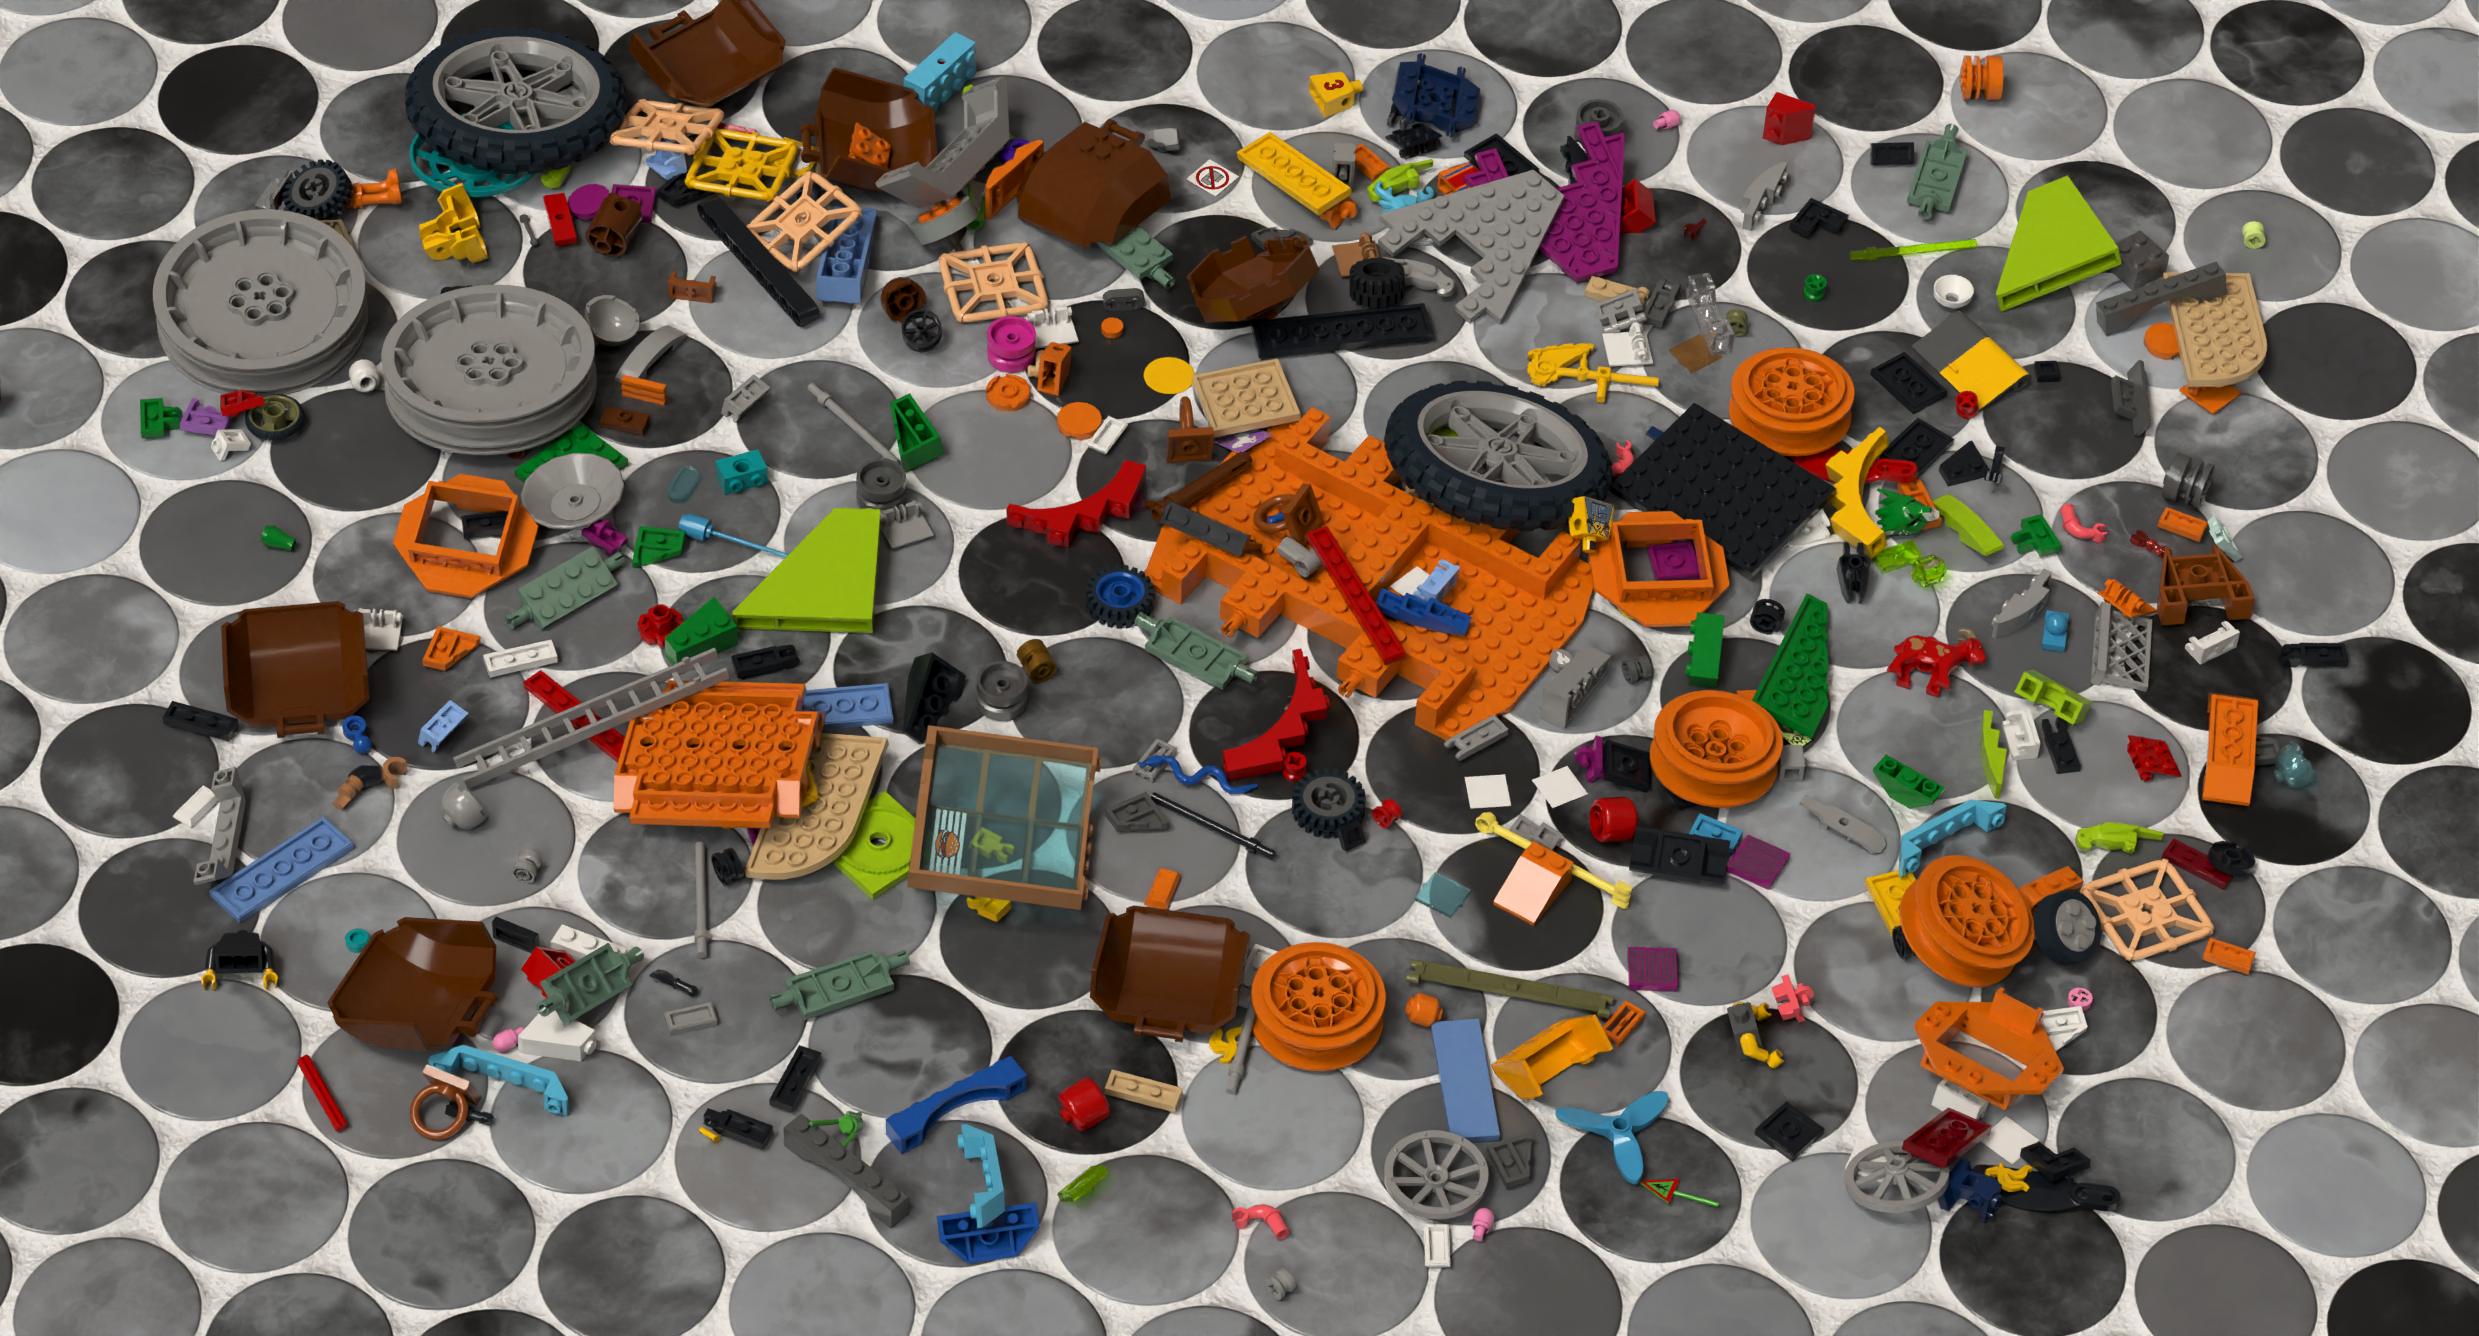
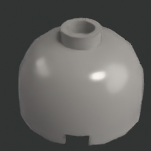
M455 782L443 795L441 803L445 815L442 818L452 828L455 825L465 830L476 828L488 818V814L482 815L480 811L483 810V807L466 789L462 792L457 789L460 784Z

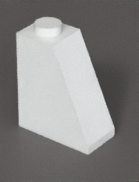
M556 1011L546 1017L538 1014L518 1035L519 1052L581 1062L587 1055L592 1054L596 1048L595 1030L575 1019L563 1025Z

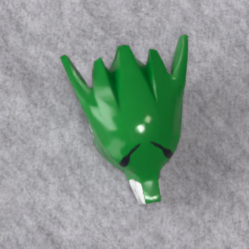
M1880 488L1877 489L1879 493L1888 497L1879 502L1884 507L1875 511L1878 518H1881V520L1877 521V524L1882 525L1883 528L1881 529L1884 531L1885 537L1894 534L1903 536L1915 535L1927 523L1939 518L1938 510L1931 506H1925L1909 495ZM1917 518V521L1915 522V524H1913V525H1908V524H1910L1912 521H1914V520Z

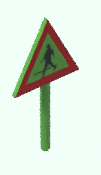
M1680 1179L1639 1182L1668 1205L1673 1195L1715 1207L1720 1205L1716 1201L1676 1191Z

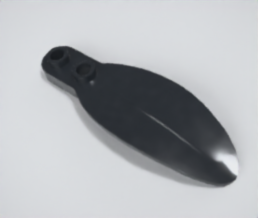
M1976 1165L1972 1172L1985 1175L1986 1169L1992 1168L1995 1165ZM2009 1168V1169H2011V1170H2013V1171L2019 1170V1169H2016V1168ZM2039 1171L2027 1173L2026 1178L2023 1180L2029 1186L2027 1192L2024 1190L2008 1192L2002 1188L2000 1192L2002 1196L2001 1203L2016 1209L2032 1212H2063L2077 1208L2113 1211L2120 1205V1192L2115 1187L2091 1183H2076L2065 1177L2052 1182Z

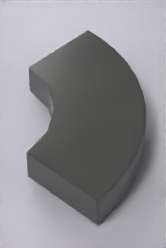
M1270 227L1251 233V239L1264 251H1267L1264 248V242L1269 238H1280L1283 246H1285L1282 241L1284 238L1298 237L1300 239L1299 234L1304 233L1294 229L1289 231ZM1304 234L1308 244L1311 246L1313 239Z

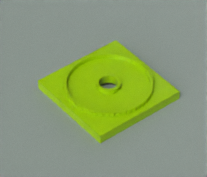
M884 790L867 802L852 842L832 863L874 900L908 877L916 818ZM928 829L923 867L930 863L933 834ZM874 838H883L887 842L884 845L877 846L870 841Z

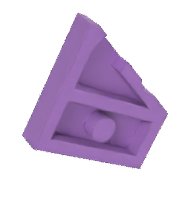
M192 398L180 422V430L216 436L218 430H228L231 424V417L228 415L222 416L221 412H218L210 405L205 408L199 405L198 399Z

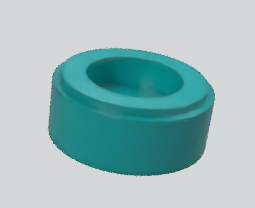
M353 929L345 936L347 949L354 953L362 952L370 940L368 932L363 929Z

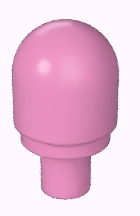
M1675 110L1666 111L1659 116L1658 120L1653 122V126L1656 129L1675 127L1680 123V114Z
M519 1027L514 1031L506 1029L497 1034L493 1039L494 1049L498 1052H507L516 1047L518 1035L524 1030L523 1027Z
M1481 1208L1474 1215L1472 1229L1474 1230L1473 1239L1476 1241H1482L1484 1234H1487L1492 1228L1494 1214L1490 1209Z

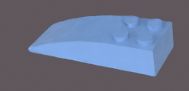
M834 206L833 210L846 207ZM862 208V217L858 218L851 227L834 241L835 244L832 247L828 246L822 252L816 276L817 300L825 302L838 301L850 304L861 303L872 252L877 209ZM846 218L830 220L827 234H830Z

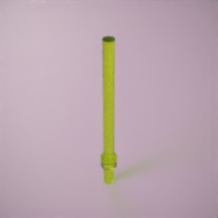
M1976 239L1879 249L1867 247L1865 250L1850 251L1849 258L1850 260L1867 259L1868 261L1877 260V257L1976 248L1977 241Z

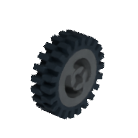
M320 159L317 165L314 161L309 162V168L305 164L302 165L303 171L301 173L298 170L294 171L293 173L296 177L288 178L290 184H285L284 189L286 192H283L284 204L290 212L303 214L316 220H331V216H334L335 219L339 217L337 213L339 210L344 213L346 210L343 206L344 204L350 205L351 201L349 198H353L351 191L354 190L348 175L338 163H332L331 160L324 162L323 159Z
M1323 768V774H1320L1318 769L1314 770L1313 777L1310 773H1307L1304 779L1300 778L1298 785L1294 786L1292 794L1293 818L1295 822L1298 821L1300 828L1305 826V832L1308 834L1314 830V836L1319 837L1320 832H1323L1324 838H1329V833H1333L1334 838H1339L1337 827L1354 819H1358L1362 823V818L1365 815V790L1362 789L1360 781L1356 783V777L1353 775L1348 779V772L1343 771L1340 776L1339 769H1333V774H1329L1328 768ZM1341 800L1344 805L1339 806V801ZM1315 801H1318V807L1314 804Z

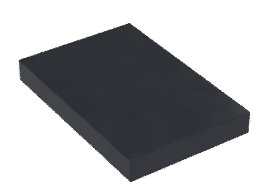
M1497 133L1464 151V157L1479 170L1480 168L1475 159L1476 153L1496 148L1509 177L1530 170H1535L1539 174V168Z
M1906 352L1871 369L1870 375L1912 414L1947 397L1948 391Z
M1917 418L1889 444L1878 458L1914 462L1917 466L1918 478L1953 445L1954 439Z

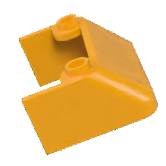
M1596 1014L1568 1018L1546 1028L1493 1062L1491 1067L1495 1075L1520 1099L1526 1098L1529 1101L1543 1094L1541 1084L1574 1063L1581 1062L1582 1065H1585L1595 1059V1054L1610 1051L1613 1047Z

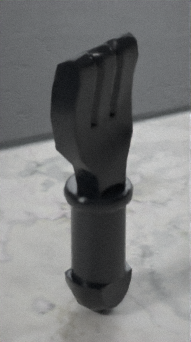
M658 969L649 975L651 978L658 979L672 986L673 989H678L689 996L694 997L698 994L696 986L681 981L680 978L675 979L667 971Z

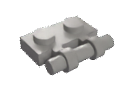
M1637 289L1595 304L1602 325L1609 322L1611 324L1603 327L1604 333H1620L1621 330L1631 327L1635 322L1641 323L1647 320L1644 312L1636 315V312L1644 310ZM1629 315V318L1617 322V319Z

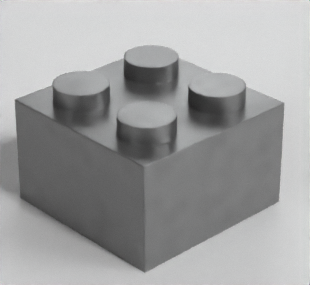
M2141 230L2115 243L2119 248L2122 264L2108 270L2131 290L2143 287L2163 276V273H2166L2169 255Z

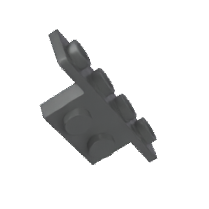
M2138 360L2127 372L2128 380L2117 375L2111 379L2114 413L2133 421L2134 435L2137 437L2148 430L2151 425L2144 361Z

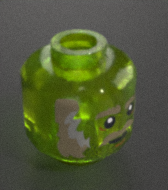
M1928 555L1917 559L1913 563V570H1911L1912 579L1922 587H1929L1940 583L1947 572L1946 565L1941 558L1935 555Z

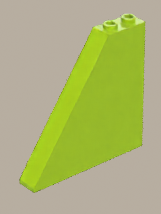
M2068 175L2032 189L2027 193L1996 291L2000 312L2122 264L2118 246Z
M834 508L733 610V621L737 625V629L873 633L881 509Z

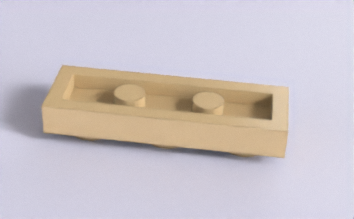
M1112 1070L1106 1083L1104 1094L1175 1113L1183 1088Z

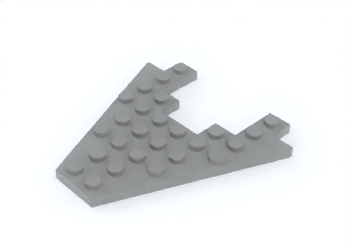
M1530 170L1382 213L1380 221L1390 231L1378 239V245L1392 257H1395L1423 234H1426L1438 246L1443 245L1454 235H1457L1483 258L1472 266L1470 271L1483 284L1457 303L1454 311L1469 324L1484 312L1501 324L1564 201V195L1535 170Z

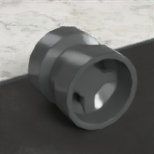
M1646 655L1638 656L1636 660L1629 659L1623 661L1621 665L1624 678L1628 683L1636 682L1638 678H1649L1653 673L1651 662Z

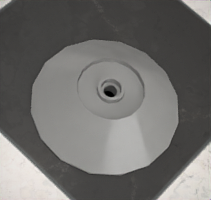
M572 453L555 457L537 467L526 479L520 497L522 505L536 523L551 529L571 530L591 525L607 516L620 502L624 482L621 471L610 460L595 454Z

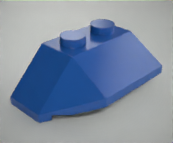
M1036 1202L1006 1206L1002 1214L983 1228H977L976 1218L971 1219L970 1212L936 1216L940 1242L967 1264L1017 1257L1040 1227Z

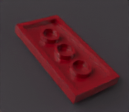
M1948 1107L1904 1140L1902 1150L1910 1153L1913 1157L1927 1160L1936 1167L1947 1168L1990 1135L1992 1126Z

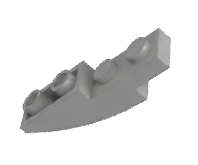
M1783 161L1769 168L1749 186L1742 200L1741 212L1744 213L1742 229L1751 231L1754 223L1758 224L1760 210H1764L1767 204L1773 205L1775 198H1780L1783 189L1782 184H1786L1789 177V172L1786 171L1788 162Z
M2043 569L2038 576L2035 575L2028 590L2025 589L2022 595L2015 593L2010 601L2006 600L2004 602L2000 615L1996 614L1991 623L1993 638L2003 637L2019 630L2042 612L2048 602L2051 571Z

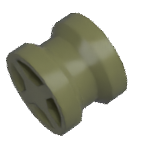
M1740 309L1728 311L1725 323V331L1728 335L1740 337L1746 333L1747 313Z

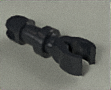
M450 1101L449 1105H446V1115L457 1117V1102ZM468 1107L466 1121L471 1122V1120L478 1121L479 1124L487 1126L493 1123V1121L489 1120L494 1119L491 1113L479 1112L474 1107Z

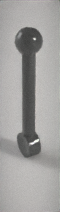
M522 214L520 222L524 223L531 239L530 244L537 246L539 241L534 237L530 228L528 215Z

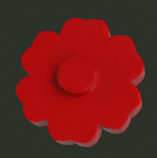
M663 604L650 608L648 614L640 615L637 622L641 640L648 645L657 643L659 647H665V637L683 623L682 614L674 608L669 609L668 606Z

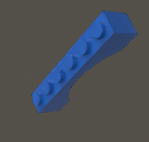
M1011 1056L998 1060L990 1067L976 1071L972 1076L962 1081H957L942 1091L935 1092L931 1097L921 1102H916L899 1113L892 1114L886 1119V1135L898 1151L904 1154L923 1144L931 1127L951 1110L977 1101H1007L1027 1091V1075Z

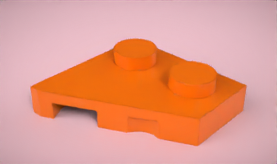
M437 626L423 658V666L446 671L479 646L481 636Z

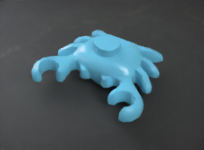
M1382 181L1377 182L1374 188L1375 193L1384 199L1379 200V204L1385 208V210H1382V213L1434 198V190L1430 186L1426 187L1429 195L1419 190L1417 197L1413 195L1393 196L1392 187H1389L1388 190L1381 189Z

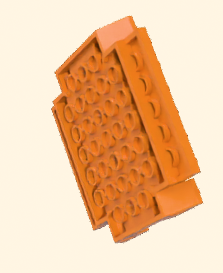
M668 680L665 691H661L662 694L678 688L675 681ZM682 681V682H683V684L685 685V684H687V683H689V682H692V681ZM720 682L632 719L628 726L614 775V812L630 813L629 819L631 824L771 828L775 809L776 817L800 818L809 784L806 767L811 749H818L826 711H801L806 694L805 684ZM694 744H698V745H699V746H697V747H695V748H690V747H692ZM739 746H745L742 749H737ZM785 747H791V749L787 751H782L785 749Z

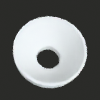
M1958 275L1942 276L1934 284L1935 299L1941 305L1951 309L1967 305L1974 293V288L1970 281ZM1955 297L1958 299V301L1951 302L1948 301L1946 298Z

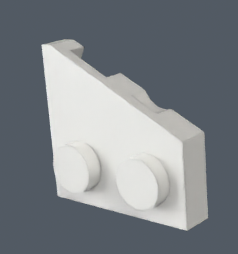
M2081 1006L2043 1011L2045 1014L2042 1026L2056 1052L2087 1030V1023Z

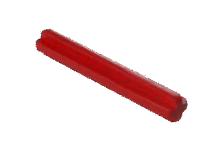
M309 1055L299 1057L298 1065L334 1129L337 1132L347 1129V1120Z

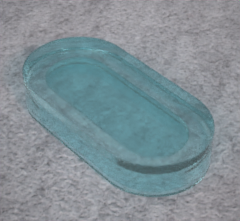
M685 466L676 472L667 487V498L671 502L679 504L689 499L699 482L698 470L691 466Z

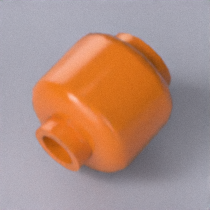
M1417 993L1414 997L1410 996L1405 1008V1015H1408V1020L1423 1027H1431L1435 1021H1440L1443 1008L1439 1007L1438 998L1423 993Z

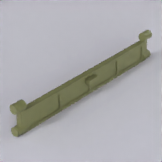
M1411 959L1410 969H1415L1414 974L1407 973L1406 982L1418 984L1419 979L1498 993L1503 996L1520 997L1596 1011L1597 1017L1609 1019L1611 1012L1610 1009H1605L1606 1004L1612 1005L1614 996L1413 959Z

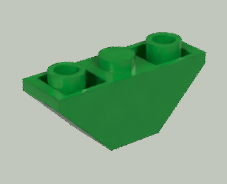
M1887 754L1873 768L1875 776L1888 796L1909 809L1933 805L1945 791L1944 786Z

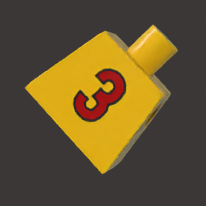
M1343 72L1312 75L1309 77V93L1324 118L1351 108L1354 105V95L1363 91L1360 80L1349 82Z

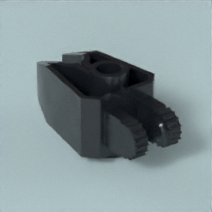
M1844 542L1843 555L1839 558L1836 569L1841 593L1847 603H1850L1851 590H1855L1858 593V603L1861 604L1868 584L1871 559L1864 555L1863 543H1857V554H1850L1849 542Z

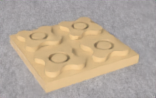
M1278 358L1192 375V384L1209 427H1213L1214 438L1291 423L1301 419V413Z

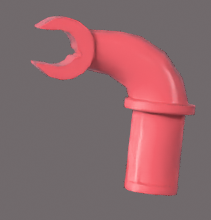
M1628 440L1625 442V448L1620 446L1618 442L1616 444V456L1621 459L1618 462L1612 463V477L1620 476L1635 461L1631 453L1632 445Z
M2065 504L2061 507L2062 527L2069 534L2080 539H2092L2096 543H2103L2108 533L2104 532L2106 525L2098 523L2093 528L2083 527L2080 525V520L2076 517L2072 504Z
M1260 1204L1248 1209L1239 1207L1232 1212V1221L1236 1220L1237 1229H1244L1249 1225L1250 1220L1260 1218L1263 1219L1265 1224L1270 1226L1277 1240L1286 1238L1290 1233L1282 1219L1281 1211L1272 1206Z

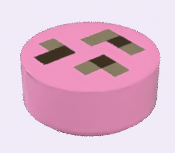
M2074 988L2069 992L2067 1003L2069 1007L2081 1006L2084 1012L2091 1007L2093 997L2087 989Z

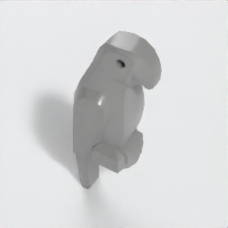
M1382 257L1401 264L1405 271V286L1412 284L1424 290L1437 289V295L1442 297H1448L1454 293L1455 281L1435 266L1408 259Z

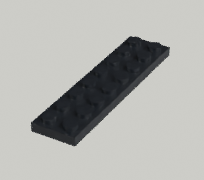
M1425 303L1251 321V330L1259 358L1433 340V332Z

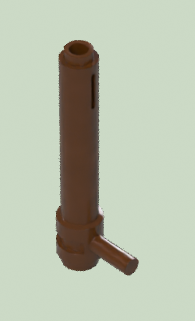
M1239 452L1176 493H1170L1165 496L1163 500H1147L1145 507L1150 509L1152 518L1160 524L1168 501L1184 507L1189 506L1249 468L1252 458L1247 452Z

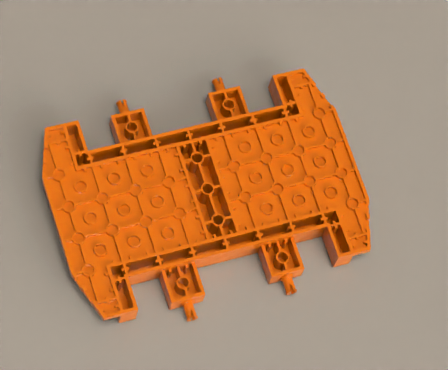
M1311 407L1299 421L1274 425L1265 430V432L1272 434V436L1243 451L1249 453L1252 458L1249 468L1186 507L1251 535L1250 539L1263 544L1261 550H1246L1244 556L1240 557L1168 525H1164L1161 528L1145 571V577L1149 576L1151 582H1153L1155 592L1181 605L1207 577L1230 589L1220 601V619L1226 621L1221 626V632L1225 636L1230 631L1228 637H1233L1234 633L1241 629L1259 638L1280 614L1341 645L1347 650L1338 659L1336 678L1343 681L1338 687V691L1342 696L1347 692L1346 698H1349L1356 688L1376 698L1396 674L1425 688L1426 690L1417 699L1415 725L1446 741L1492 715L1498 717L1503 713L1506 715L1512 711L1550 666L1549 658L1552 652L1556 649H1564L1582 628L1594 590L1590 564L1579 559L1582 540L1573 538L1570 534L1561 531L1542 555L1537 558L1509 544L1520 532L1518 529L1492 528L1491 525L1482 523L1478 525L1465 521L1463 517L1458 519L1394 487L1400 477L1395 469H1393L1387 457L1384 442L1368 435L1345 462L1322 451L1321 449L1329 441L1331 416L1314 407ZM1232 451L1222 463L1236 455L1237 452ZM1303 483L1311 484L1323 516V520L1317 529L1328 526L1374 602H1376L1382 588L1404 597L1390 586L1416 566L1431 575L1436 566L1446 570L1445 567L1438 564L1441 559L1455 566H1460L1457 583L1441 602L1472 617L1465 635L1443 633L1418 627L1382 613L1406 652L1405 659L1384 665L1324 566H1321L1307 578L1298 574L1294 564L1277 553L1281 541L1285 537H1291L1289 530L1271 533L1258 529L1253 521L1256 509L1271 497L1282 494L1295 495ZM1288 503L1278 504L1267 510L1262 517L1263 521L1267 523L1268 517L1282 512ZM1307 541L1304 547L1310 550L1312 547Z

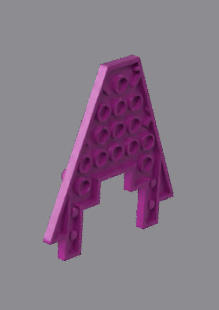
M1597 121L1577 126L1576 132L1589 161L1572 165L1571 171L1577 183L1556 188L1564 195V201L1539 248L1544 255L1576 283L1589 280L1591 276L1599 277L1614 273L1618 269L1625 134L1620 133L1604 137ZM1496 148L1476 153L1475 159L1480 171L1464 175V183L1472 188L1509 177Z

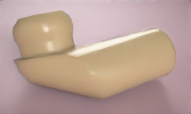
M1044 350L1037 351L1036 366H1028V377L1038 378L1040 356Z

